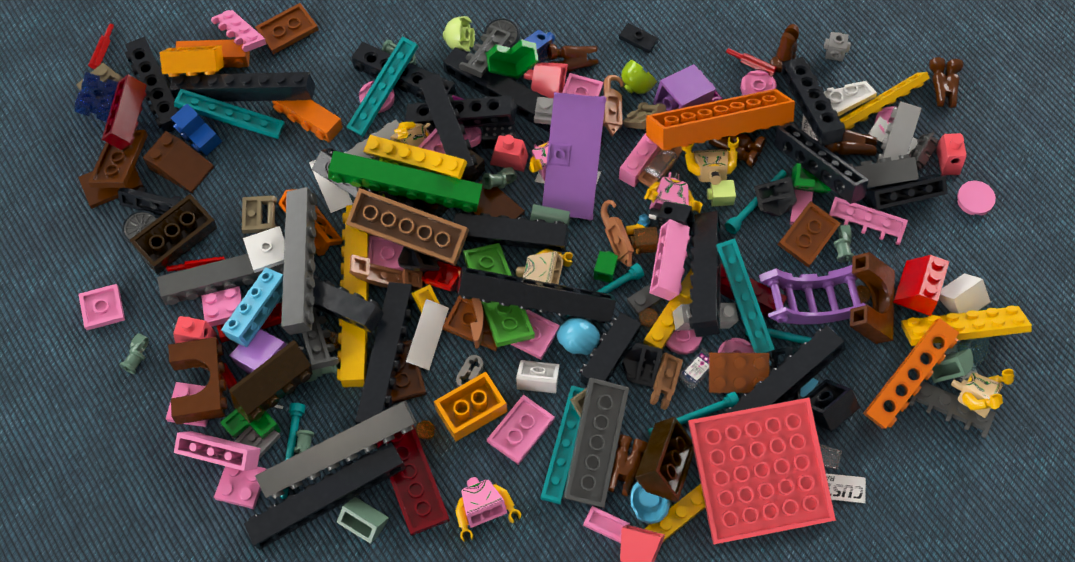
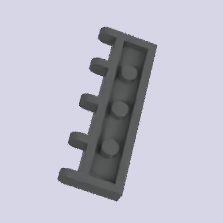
M490 25L487 28L490 35L482 34L481 40L483 44L476 43L473 49L477 52L474 55L468 53L466 59L469 62H461L459 68L481 78L488 69L486 52L496 44L505 46L510 40L511 33Z
M313 307L312 311L314 315L312 331L301 333L312 370L339 363L338 357L330 358L329 352H333L335 346L334 344L326 345L324 338L330 337L331 333L329 330L322 331L320 325L326 323V317H318L316 312L321 310Z
M921 382L920 386L922 388L915 396L912 395L909 405L913 406L915 401L928 406L926 409L927 413L930 414L933 408L946 414L945 421L949 422L951 417L966 423L964 426L965 430H969L970 425L982 430L981 437L986 438L995 412L989 411L987 417L984 418L957 400L959 396L927 382Z

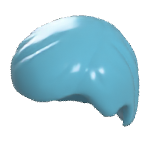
M571 318L566 320L558 329L557 340L559 344L563 345L565 350L572 354L589 355L599 345L600 334L591 322L582 318Z
M638 482L634 484L630 500L637 519L647 524H655L662 521L669 512L670 500L647 493Z

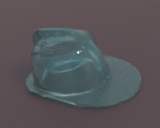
M989 337L967 339L959 342L955 352L971 348L973 354V367L971 371H975L977 366L986 357L989 349Z

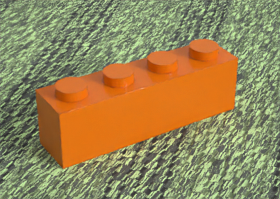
M234 40L176 41V48L222 45L223 68L249 67L250 51L244 52L242 50L243 44L237 45L234 43Z
M313 100L272 101L273 108L278 113L285 114L289 120L299 123L306 131L310 130L320 140L324 139L330 143L343 129L341 118Z

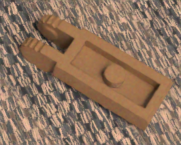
M666 352L662 355L653 387L654 391L650 397V404L655 405L659 400L660 393H663L665 395L660 408L664 410L668 408L671 397L675 392L683 363L682 359Z

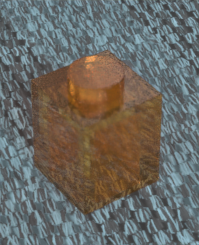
M657 228L634 229L633 236H630V243L632 248L635 249V254L657 252L659 240Z

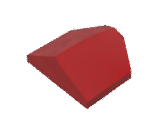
M439 261L437 262L440 267L439 271H426L421 278L425 284L448 291H455L459 281L458 271H461V268Z

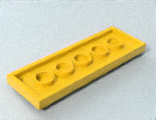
M1007 306L1006 308L999 309L989 308L982 311L970 310L965 313H949L940 316L931 315L924 318L912 317L907 320H901V327L911 346H915L932 323L939 318L959 332V335L956 337L958 341L1032 332V325L1019 306ZM934 338L933 344L941 343L938 338Z

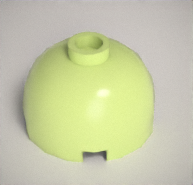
M467 16L453 18L445 27L443 39L452 50L456 47L470 52L469 48L474 46L475 31L474 28H470L469 23H472V21Z

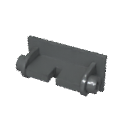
M934 132L921 135L917 140L918 144L915 149L909 153L910 157L916 158L917 170L924 168L930 158L925 152L928 155H932L938 145V139L933 137Z

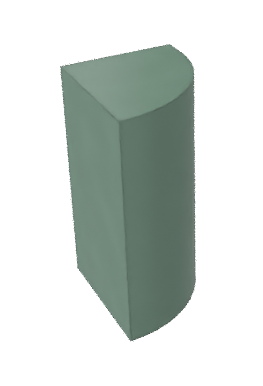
M533 204L530 221H535L536 219H542L549 223L561 221L569 227L570 211Z
M971 348L947 354L939 365L936 363L932 368L934 371L931 375L933 382L937 383L967 375L973 367Z
M354 497L342 507L336 523L371 544L379 536L389 517Z

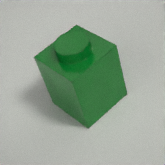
M599 251L594 269L595 280L608 283L613 282L618 255L610 251Z

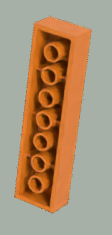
M777 89L651 114L646 116V136L662 150L668 151L675 147H687L693 143H705L707 140H719L726 136H737L739 133H751L758 129H769L776 125L782 126L786 123L794 122L795 101Z

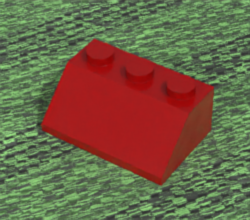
M933 255L907 260L893 303L931 316L938 303L950 261Z

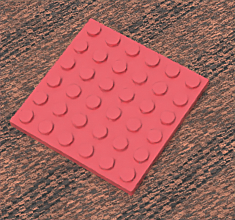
M810 398L688 420L713 544L836 521Z

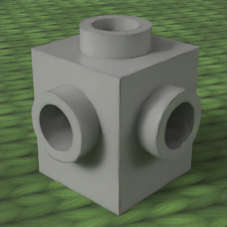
M831 32L829 39L826 38L824 43V49H826L825 59L843 61L845 53H849L851 42H848L849 35Z

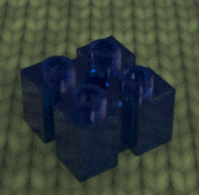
M86 72L81 84V91H79L75 102V112L86 116L94 113L97 114L96 119L107 122L118 82L107 79V82L100 81V76Z

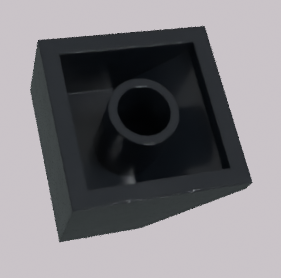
M828 379L824 380L804 397L810 398L814 421L818 426L831 432L860 408L851 388Z

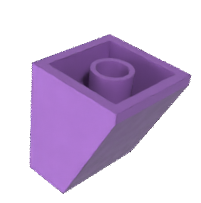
M693 64L660 80L653 104L662 103L666 106V111L709 103L713 99L716 88L703 75L702 71Z
M259 329L247 347L239 344L229 356L238 367L250 374L284 348L286 343Z

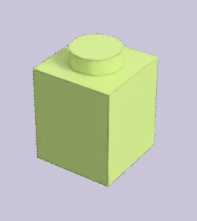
M723 180L717 185L711 184L710 188L707 189V199L711 200V206L734 205L736 198L734 180Z

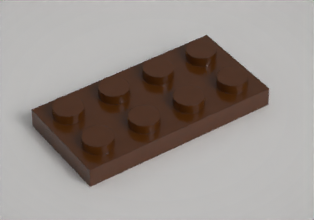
M134 130L132 144L122 150L107 142L105 143L88 181L90 187L126 188L148 136L146 130Z

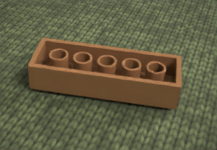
M361 188L357 192L346 221V225L455 266L469 232V229L465 226Z

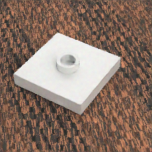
M280 226L243 238L254 273L264 270L265 267L271 268L284 263L285 240Z

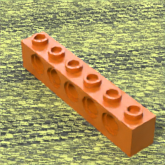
M941 318L936 319L863 414L882 429L887 428V426L889 428L892 427L897 420L895 417L899 411L903 412L909 405L908 399L911 395L915 396L922 388L920 386L921 382L924 379L928 380L934 372L932 368L935 364L939 365L946 357L945 351L948 348H953L958 342L956 337L959 335V332ZM934 338H938L941 341L939 349L933 346ZM922 354H926L929 357L928 364L921 362L920 357ZM910 369L915 370L917 373L915 380H911L908 376ZM898 385L903 386L905 389L903 396H899L896 393ZM886 401L892 403L893 408L890 412L884 409Z

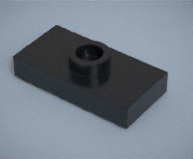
M629 23L619 34V39L648 54L658 42L657 37Z

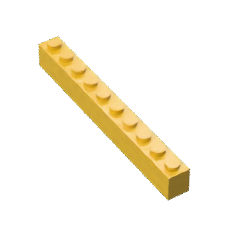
M346 205V213L342 215L343 224H345V229H342V240H345V246L341 247V254L344 257V263H341V274H344V279L340 280V286L347 289L350 294L358 293L365 298L364 300L369 301V283L350 274V256L353 254L368 258L370 234L346 225L352 205ZM339 319V326H342V332L338 333V342L341 344L338 358L339 362H341V367L337 369V380L341 381L342 387H364L367 375L368 331Z

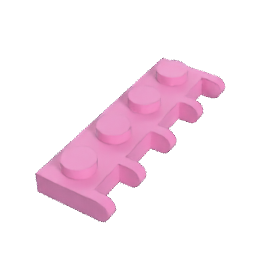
M233 10L225 11L211 18L213 24L220 23L218 28L221 31L228 30L226 35L229 38L236 37L234 39L235 44H243L242 50L244 52L266 45L265 38Z
M838 197L834 198L829 213L830 216L845 220L843 225H848V222L863 226L862 234H865L866 229L870 228L881 232L879 237L881 240L884 239L885 234L898 237L896 245H900L908 223L906 219L857 203L850 204Z

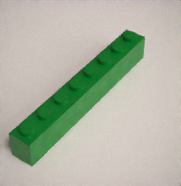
M333 151L328 169V179L336 183L344 182L354 187H367L372 191L380 190L394 196L402 195L412 200L420 199L429 204L438 203L447 208H460L465 212H477L483 185L338 151Z

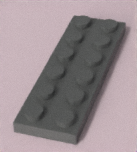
M589 378L563 496L564 499L601 508L605 507L629 387Z

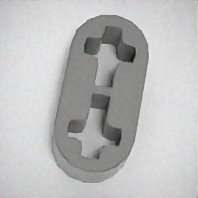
M471 355L466 359L456 378L457 387L462 385V380H465L468 375L470 381L481 374L483 371V360L481 357ZM475 362H478L479 367L475 366L473 370L470 371V363L474 364Z

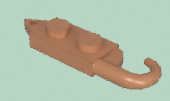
M609 75L604 79L603 96L606 97L603 126L607 128L613 137L616 131L622 127V95L615 89H611V81L619 82L621 87H624V83L619 76Z
M606 200L602 204L600 211L606 228L605 232L614 254L618 255V261H621L627 267H631L634 250L622 220L618 217H609L608 206L612 205L615 208V202L613 200Z

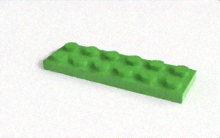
M499 243L463 251L467 268L512 276ZM491 301V303L482 302L483 312L496 347L534 339L535 333L526 310L516 305L503 306L499 302Z

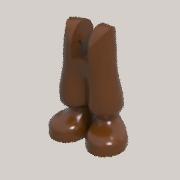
M795 24L787 26L781 36L776 56L770 60V64L777 67L776 72H782L783 61L796 58L799 28Z
M548 44L547 55L549 60L564 58L562 61H549V63L568 64L567 72L599 64L598 59H587V53L597 52V46L565 45L558 49L555 44Z
M933 58L929 61V68L934 73L932 81L936 93L937 107H943L945 96H948V107L956 108L960 80L957 73L963 69V61L961 59H952L945 66L944 58Z
M845 130L843 141L824 145V147L832 153L835 152L839 155L875 156L877 153V148L875 147L877 137Z
M739 133L737 136H726L719 140H709V144L730 151L727 145L728 138L730 137L731 143H736L738 137L737 160H745L747 166L752 168L763 150L766 138L760 136L753 142L748 135Z
M619 435L618 449L615 454L608 491L614 492L619 480L625 482L622 495L628 497L642 460V453L645 452L648 443L640 439H634L632 452L628 455L632 438L626 435Z

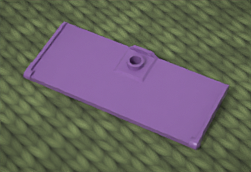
M554 92L542 206L570 211V217L588 219L589 221L593 220L606 102L605 96Z

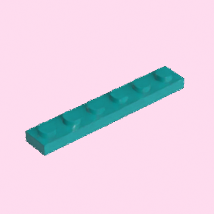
M403 36L401 37L348 123L347 129L364 137L419 46Z
M180 89L174 101V107L181 109L188 104L199 115L279 139L285 125V121L184 89Z
M735 238L717 244V251L754 353H766L775 350Z
M571 385L543 486L541 500L561 505L580 422V416L570 399L583 391L584 388Z

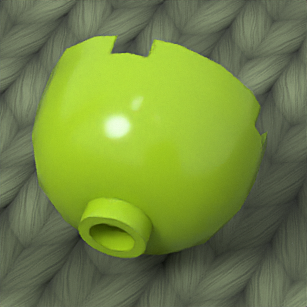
M633 60L627 62L622 70L621 77L625 84L623 88L630 94L633 92L645 94L657 83L656 79L649 72H645L643 67Z

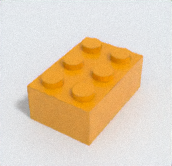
M222 45L167 48L159 52L162 74H168V77H176L183 73H186V76H194L201 72H204V75H213L224 67Z
M487 372L480 374L434 401L435 410L455 442L507 412V403Z

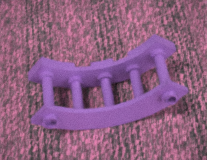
M852 265L829 271L827 276L818 277L817 274H801L800 278L793 277L792 273L783 272L777 268L759 275L760 282L771 288L776 311L769 313L768 316L778 323L805 325L841 321L850 318V309L866 305L860 302L855 283L858 278L852 274ZM846 283L848 284L853 306L839 310L833 287ZM779 289L785 291L789 308L783 306ZM813 289H826L831 311H817ZM793 290L805 292L810 312L798 311Z

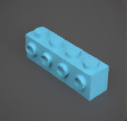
M265 267L221 329L229 340L245 347L250 344L282 298L283 274Z

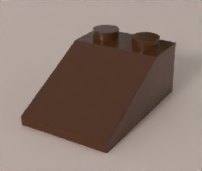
M167 131L163 133L143 157L148 169L191 194L214 168V165L180 138Z

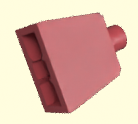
M538 63L534 66V70L529 69L524 73V79L532 81V91L548 98H554V92L562 93L568 64Z
M961 133L944 134L937 142L938 145L936 147L941 175H960L966 159L963 135Z
M512 135L498 136L490 165L504 168L512 167L514 170L524 172L529 157L524 141L515 139Z
M180 316L173 335L176 344L213 338L217 336V333L205 320Z
M626 524L621 530L620 561L655 562L665 534Z

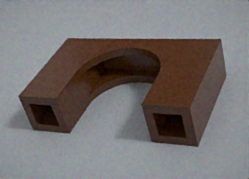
M870 252L853 256L852 274L862 280L869 288L873 308L869 305L850 309V327L875 344L893 341L895 270Z
M216 337L169 344V363L174 371L200 367L210 372L209 382L202 391L193 395L171 398V417L178 425L225 417V409L228 408L227 399L223 394V391H226V382L222 378V373H225V365L221 361V356L224 355L223 345L219 344Z

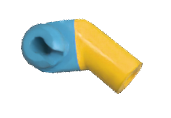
M642 214L639 216V221L636 225L626 226L627 235L644 233L650 225L649 216Z

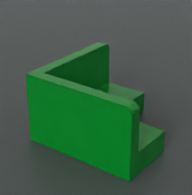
M522 39L511 48L496 44L486 52L489 72L516 79L539 62L536 43Z
M797 163L792 168L791 180L794 190L829 193L831 191L828 186L806 169H801V163Z
M235 409L220 422L224 430L233 439L249 426L252 427L262 440L274 430L278 433L281 432L277 423L266 411L261 418L253 420L249 424Z

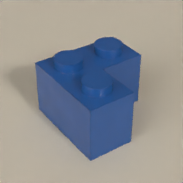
M188 104L171 117L175 123L173 127L187 142L189 140L193 142L191 146L198 153L202 151L207 156L222 142L219 136Z

